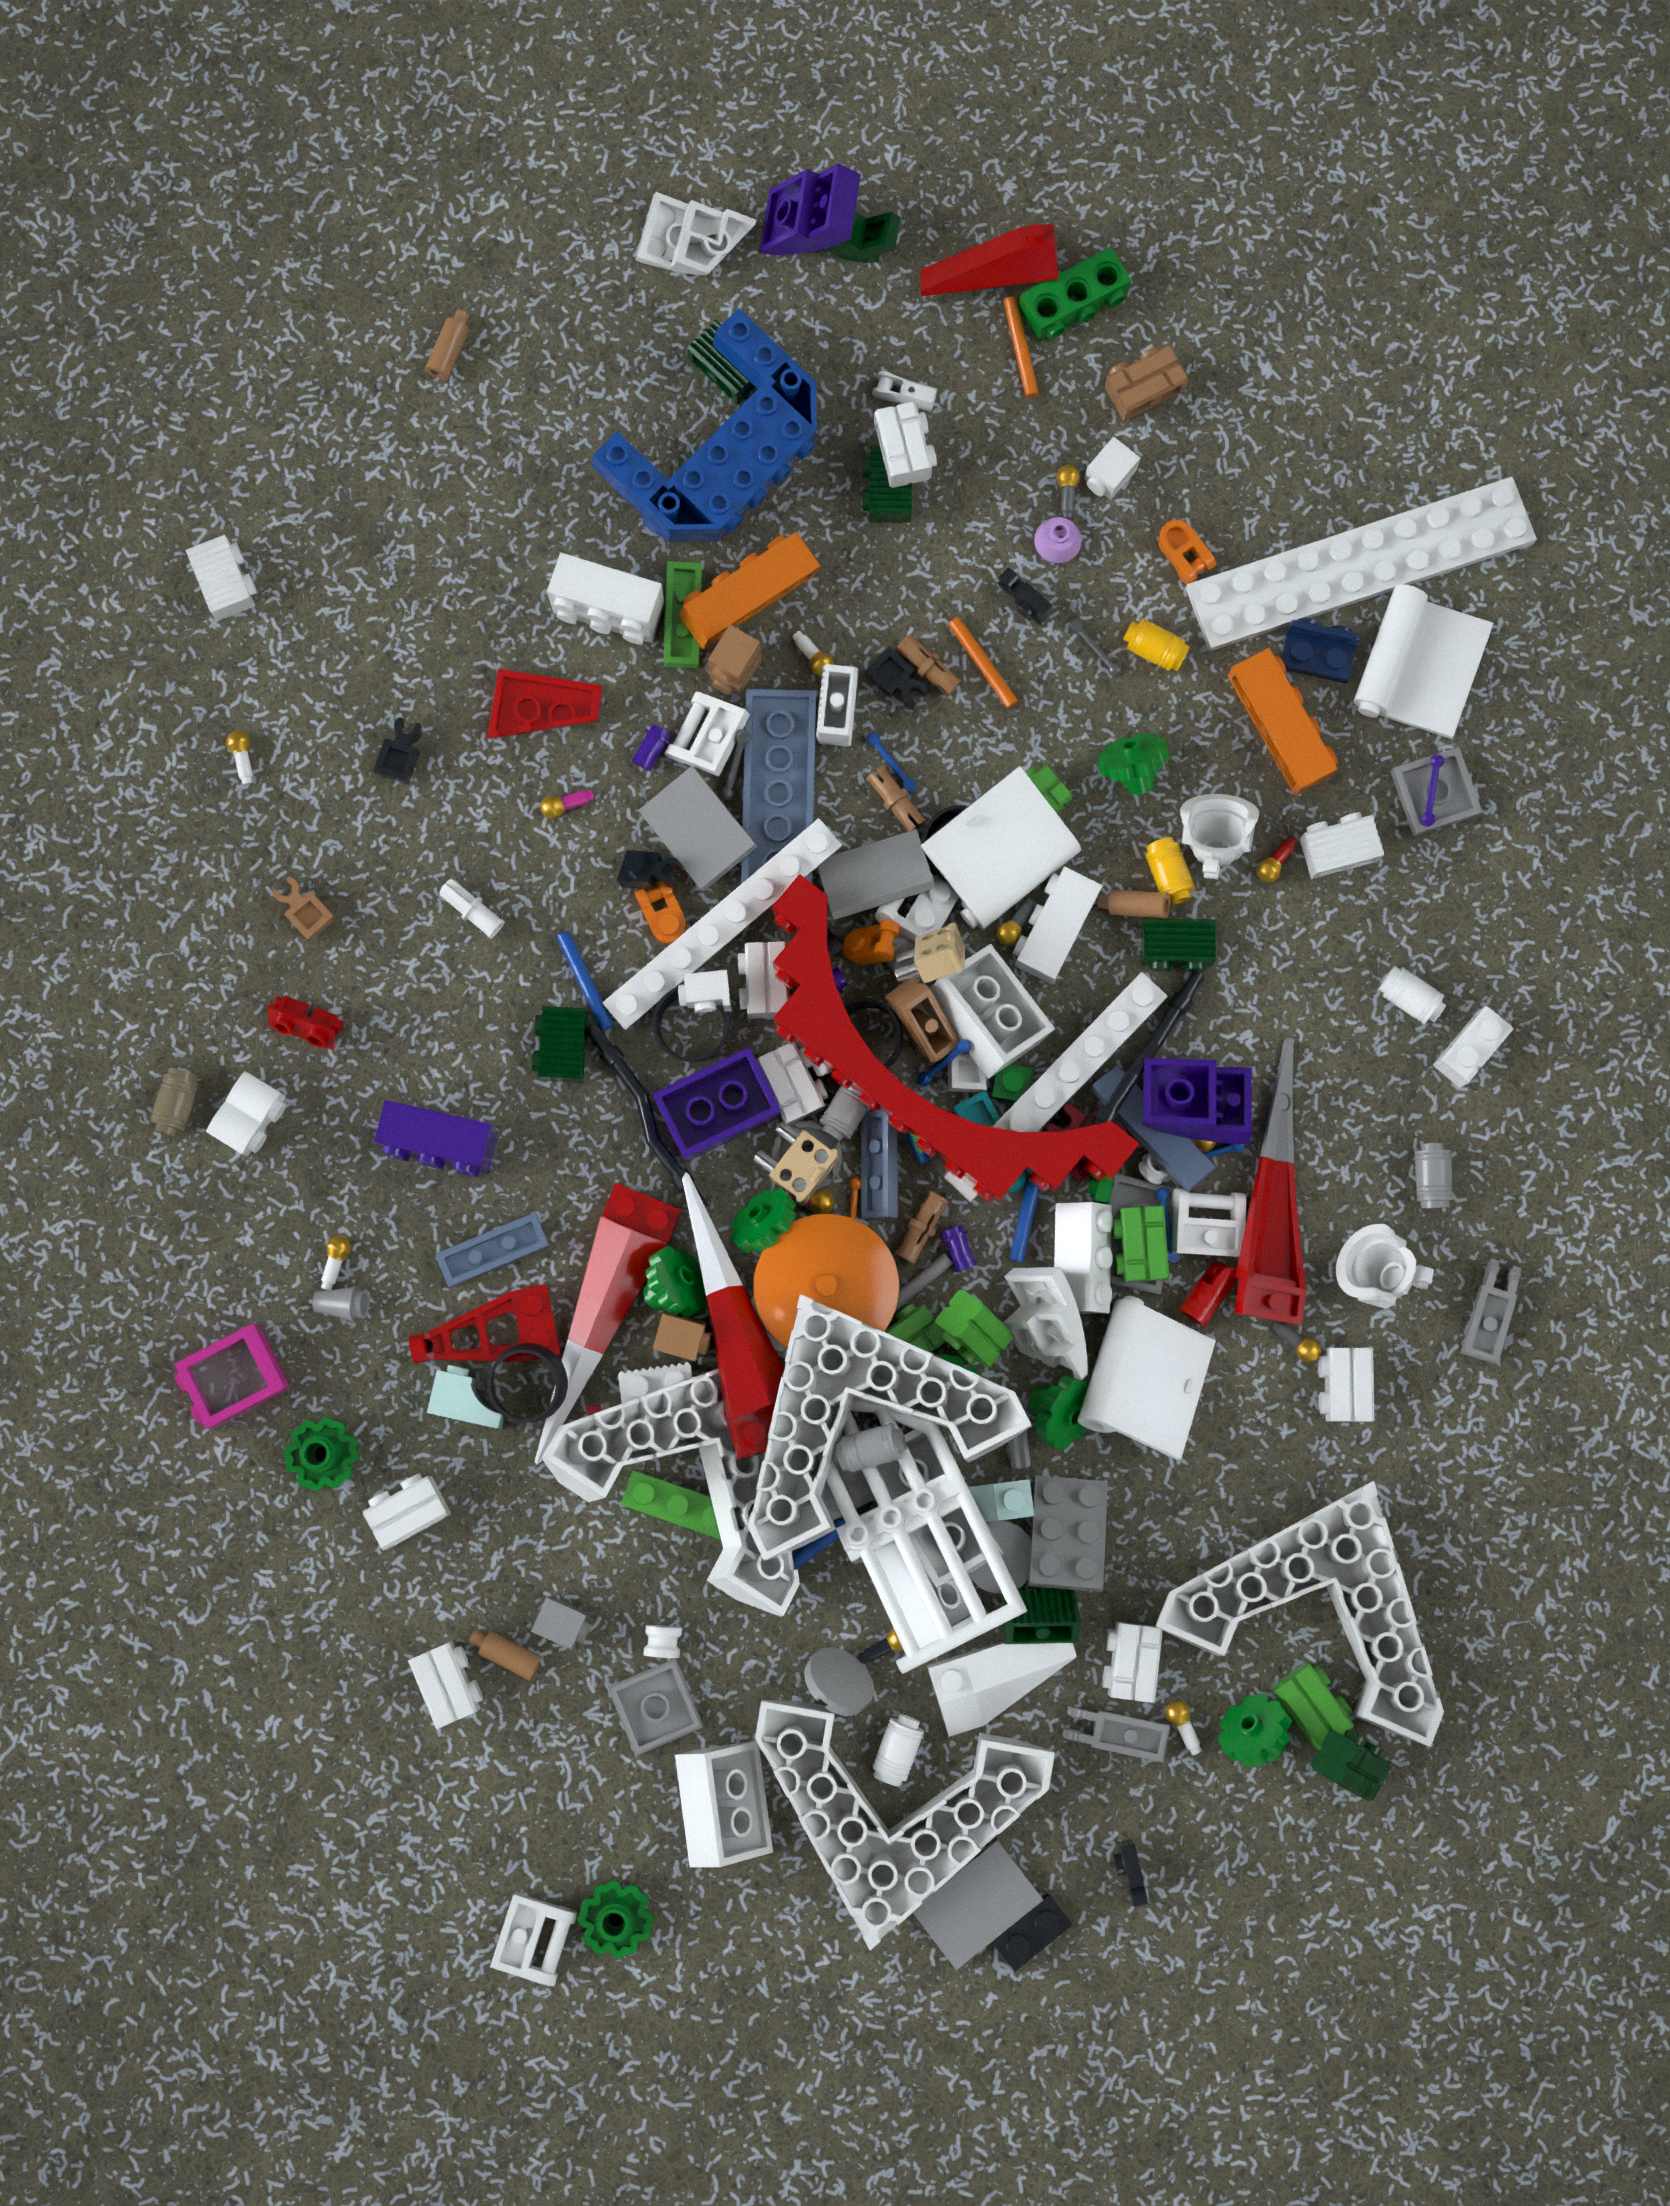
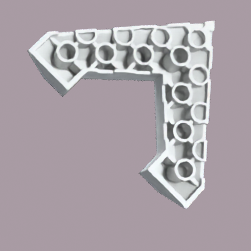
M800 1294L794 1329L791 1332L785 1358V1369L783 1377H781L768 1434L769 1440L764 1461H762L757 1483V1494L753 1512H751L749 1519V1531L763 1560L767 1561L805 1546L836 1530L833 1520L821 1498V1494L836 1452L835 1443L840 1440L854 1397L949 1428L967 1462H971L997 1449L1032 1425L1014 1391Z
M719 1369L564 1424L558 1428L542 1456V1460L560 1484L587 1502L605 1498L623 1466L699 1448L723 1545V1550L707 1581L735 1600L780 1617L784 1616L800 1585L798 1569L794 1570L792 1551L764 1561L749 1531V1519L751 1512H753L757 1494V1483L762 1461H764L766 1453L743 1460L738 1459L727 1428Z
M1374 1481L1173 1589L1168 1593L1155 1625L1191 1645L1216 1656H1225L1239 1621L1326 1586L1365 1678V1684L1353 1716L1431 1747L1444 1713L1440 1697L1437 1696L1432 1680L1433 1674L1425 1647L1422 1646L1416 1627L1417 1621L1402 1571L1393 1551L1394 1545L1389 1528L1377 1498L1378 1492Z
M761 1700L755 1739L769 1761L784 1793L795 1809L828 1874H830L834 1881L836 1889L850 1915L854 1918L869 1950H872L897 1924L899 1925L923 1904V1901L933 1892L935 1893L973 1859L989 1841L1014 1822L1036 1799L1038 1800L1049 1790L1055 1755L1054 1751L1013 1738L979 1733L973 1770L888 1830L829 1745L835 1713L826 1709L825 1705L814 1703Z

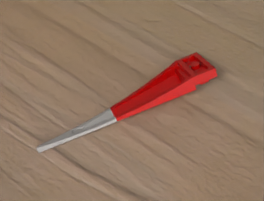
M1287 1038L1283 1043L1235 1275L1239 1282L1234 1314L1291 1325H1302L1306 1282L1299 1233L1294 1169L1292 1038Z

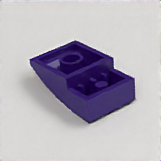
M838 163L820 174L806 169L771 188L759 253L770 255L800 254L829 248L850 240L861 174Z
M1144 1058L1143 1126L1190 1139L1250 1145L1252 1134V1068L1216 1067V1060Z

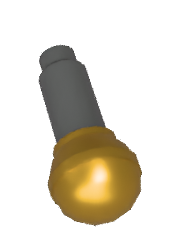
M1065 465L1058 470L1056 479L1061 488V512L1063 513V518L1073 519V513L1075 512V488H1077L1080 473L1076 467Z
M1027 898L1019 906L1012 918L998 927L996 934L999 942L1006 946H1012L1019 941L1021 928L1034 911L1036 905L1034 900Z
M1275 1322L1272 1326V1329L1276 1331L1279 1337L1296 1349L1295 1351L1301 1361L1313 1363L1321 1356L1322 1349L1317 1340L1304 1338L1286 1323Z

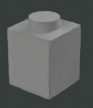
M548 1596L543 1603L531 1632L566 1648L573 1649L576 1642L583 1645L592 1624L586 1622L589 1613Z

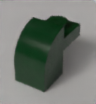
M855 211L851 239L825 248V250L844 260L862 263L879 262L881 253L893 251L896 248L901 217L893 212L865 218Z

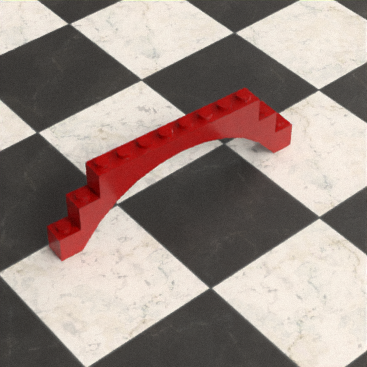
M799 874L772 906L773 914L776 916L774 922L789 934L793 930L796 932L795 936L773 961V967L777 971L774 976L789 989L794 985L797 987L796 991L773 1017L774 1024L778 1026L775 1032L789 1044L796 1041L806 1049L803 1052L804 1056L818 1067L824 1063L834 1071L831 1077L842 1087L848 1089L852 1086L862 1094L859 1099L871 1110L876 1112L880 1108L889 1115L890 1118L887 1122L902 1134L909 1131L918 1139L915 1144L930 1157H933L936 1153L947 1163L944 1165V1168L959 1180L965 1176L975 1184L972 1190L989 1203L993 1199L999 1204L1025 1170L1031 1174L1028 1179L1037 1188L1044 1192L1049 1188L1052 1192H1055L1080 1160L1086 1163L1084 1169L1091 1176L1099 1181L1104 1177L1110 1182L1140 1144L1112 1121L1062 1132H1018L977 1124L930 1103L904 1086L873 1055L850 1021L835 985L827 947L828 896Z

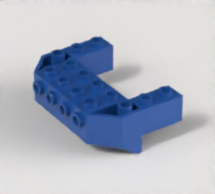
M740 308L715 331L713 346L757 390L669 480L618 431L592 455V467L643 515V524L648 529L668 542H718L726 533H732L743 521L742 516L750 508L755 509L766 498V492L775 483L777 485L780 484L791 472L792 469L790 467L799 458L801 460L806 458L816 446L814 443L817 431L815 380Z

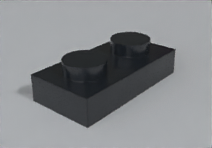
M1048 1893L1043 1897L1042 1902L998 1936L992 1943L1014 1972H1016L1070 1928L1072 1923Z

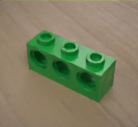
M1110 246L1059 273L1058 280L1044 281L1023 292L1020 295L1019 310L1038 342L1047 337L1053 340L1061 336L1067 330V327L1077 321L1079 324L1088 322L1097 314L1098 310L1108 305L1109 308H1113L1121 304L1127 298L1131 279ZM1109 278L1114 284L1106 286L1101 284L1098 279ZM1077 293L1084 300L1076 302L1071 300L1068 295ZM1048 309L1054 313V316L1043 317L1038 311Z

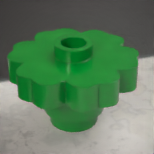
M1139 733L1131 738H1119L1105 746L1106 751L1097 755L1101 775L1110 776L1112 781L1121 780L1123 787L1127 788L1128 793L1132 795H1140L1151 791L1155 787L1156 771L1162 769V763L1170 759L1166 739L1157 738V735L1154 733Z
M778 1188L773 1192L766 1189L760 1194L753 1196L748 1203V1207L740 1209L731 1224L734 1232L730 1239L746 1254L754 1249L760 1253L766 1248L773 1246L779 1238L778 1234L782 1235L790 1229L796 1217V1213L793 1211L796 1202L782 1188Z
M666 1246L649 1257L651 1267L645 1271L648 1282L644 1287L643 1295L651 1308L658 1311L662 1309L668 1310L672 1315H677L681 1312L684 1317L689 1318L707 1306L702 1272L698 1270L697 1260L693 1256L689 1255L682 1248L675 1251L671 1246Z
M1063 1376L1058 1386H1039L1031 1394L1028 1404L1029 1410L1036 1418V1434L1043 1438L1045 1444L1055 1449H1066L1070 1446L1072 1439L1078 1440L1082 1437L1086 1427L1078 1422V1417L1088 1388L1085 1380H1078L1074 1376Z
M330 1417L322 1418L318 1424L315 1421L306 1420L300 1427L295 1428L291 1432V1440L294 1444L287 1446L284 1450L286 1469L289 1472L298 1473L297 1482L300 1486L308 1487L313 1491H321L326 1485L331 1488H339L345 1481L352 1478L353 1468L350 1464L360 1459L359 1443L355 1436L347 1435V1426L344 1422L336 1421ZM322 1447H325L327 1452L324 1461L319 1460L317 1456L318 1450Z
M1265 1694L1250 1695L1244 1698L1241 1706L1234 1705L1228 1709L1220 1722V1726L1224 1731L1219 1735L1218 1742L1222 1746L1223 1752L1231 1761L1239 1760L1246 1768L1262 1766L1265 1763L1276 1761L1283 1754L1285 1745L1290 1739L1286 1729L1289 1728L1292 1720L1288 1716L1285 1707L1278 1700L1270 1701Z
M617 1879L597 1884L594 1889V1897H586L583 1900L581 1912L578 1916V1923L586 1928L583 1936L584 1942L596 1954H603L609 1950L616 1959L636 1953L639 1941L647 1940L652 1931L654 1914L646 1909L649 1896L644 1891H641L640 1887L635 1883H630L624 1888ZM617 1913L621 1915L624 1919L623 1922L614 1924L610 1920V1914Z

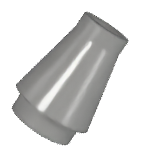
M358 1286L329 1291H316L312 1302L313 1311L356 1322L358 1319H365L368 1314L369 1294L366 1290H360Z

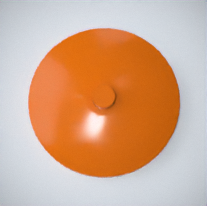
M816 1214L803 1217L792 1222L790 1229L786 1233L778 1234L779 1238L776 1244L763 1250L754 1275V1299L764 1326L787 1349L791 1332L794 1329L800 1294L883 1332L889 1325L895 1313L899 1297L897 1267L884 1241L863 1223L836 1214Z

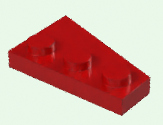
M498 669L487 738L495 739L598 722L603 686Z

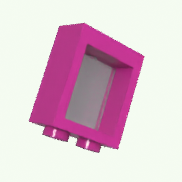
M254 1323L174 1364L178 1373L174 1374L179 1388L184 1394L188 1392L194 1403L190 1407L192 1415L198 1425L204 1424L206 1429H215L291 1389L260 1325Z

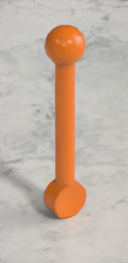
M853 1177L849 1182V1186L852 1189L849 1218L856 1220L859 1190H861V1178Z

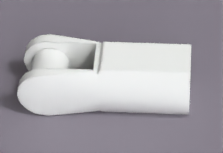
M878 372L877 379L879 383L877 388L872 390L874 397L900 404L916 402L918 409L928 412L932 411L937 388L910 381L889 372ZM892 385L901 387L900 393L890 391Z

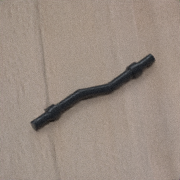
M1193 971L1180 992L1173 994L1168 1002L1169 1009L1121 1079L1106 1105L1099 1107L1093 1117L1095 1119L1093 1125L1109 1121L1115 1124L1119 1118L1117 1114L1144 1072V1058L1155 1057L1180 1016L1186 1015L1192 1006L1193 1001L1191 999L1205 979L1201 973Z
M597 1024L593 1025L586 1031V1034L601 1052L600 1058L607 1068H613L635 1098L646 1144L672 1177L670 1182L678 1192L682 1191L685 1195L682 1181L685 1172L690 1175L692 1182L695 1181L694 1177L687 1168L683 1170L660 1139L649 1094L623 1060L625 1055L617 1045L611 1044ZM695 1186L705 1208H707L709 1203Z

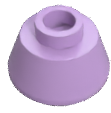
M1053 517L1045 520L1037 528L1034 543L1037 552L1045 560L1052 563H1065L1078 554L1081 548L1082 537L1079 528L1072 521L1063 517Z

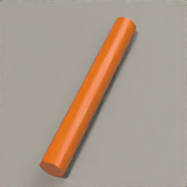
M1007 297L1003 302L1025 398H1034L1039 395L1017 297Z
M960 617L950 621L948 626L1005 707L1009 709L1017 704L1018 699Z

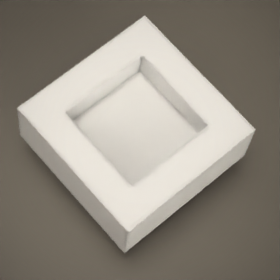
M960 1054L948 1064V1091L981 1093L987 1090L986 1075L970 1054Z

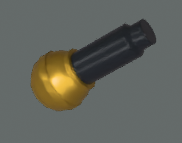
M893 1627L888 1635H886V1638L866 1648L859 1656L865 1664L873 1662L891 1651H903L904 1649Z

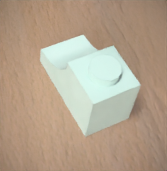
M448 1365L446 1372L437 1370L427 1413L502 1429L505 1416L495 1412L483 1403L475 1388L476 1379L468 1377V1369Z
M1029 1479L968 1487L986 1522L1034 1516Z

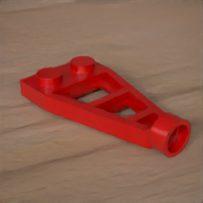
M547 1284L511 1291L427 1333L408 1336L414 1364L429 1360L495 1362L505 1350L512 1346L491 1343L488 1339L486 1328L492 1319L504 1313H512L516 1316L520 1339L515 1345L535 1343L545 1346L557 1356L562 1355ZM470 1325L477 1326L480 1346L477 1349L456 1350L452 1345V1333ZM426 1340L433 1343L431 1353H428ZM517 1353L506 1357L501 1362L527 1363L541 1360V1358L529 1353Z

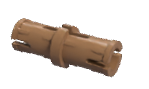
M911 634L907 635L897 646L895 651L918 670L917 674L921 678H927L946 697H949L962 682L960 678L939 661L940 657L936 653H930Z
M884 765L876 769L877 774L884 781L883 783L874 772L866 778L885 801L883 806L887 811L892 810L907 830L906 832L916 829V826L909 817L915 821L919 828L925 824L927 820L908 799L909 793L905 788L901 789Z
M929 1191L915 1219L911 1217L909 1220L910 1228L895 1254L915 1264L929 1236L933 1238L935 1235L934 1227L949 1201Z

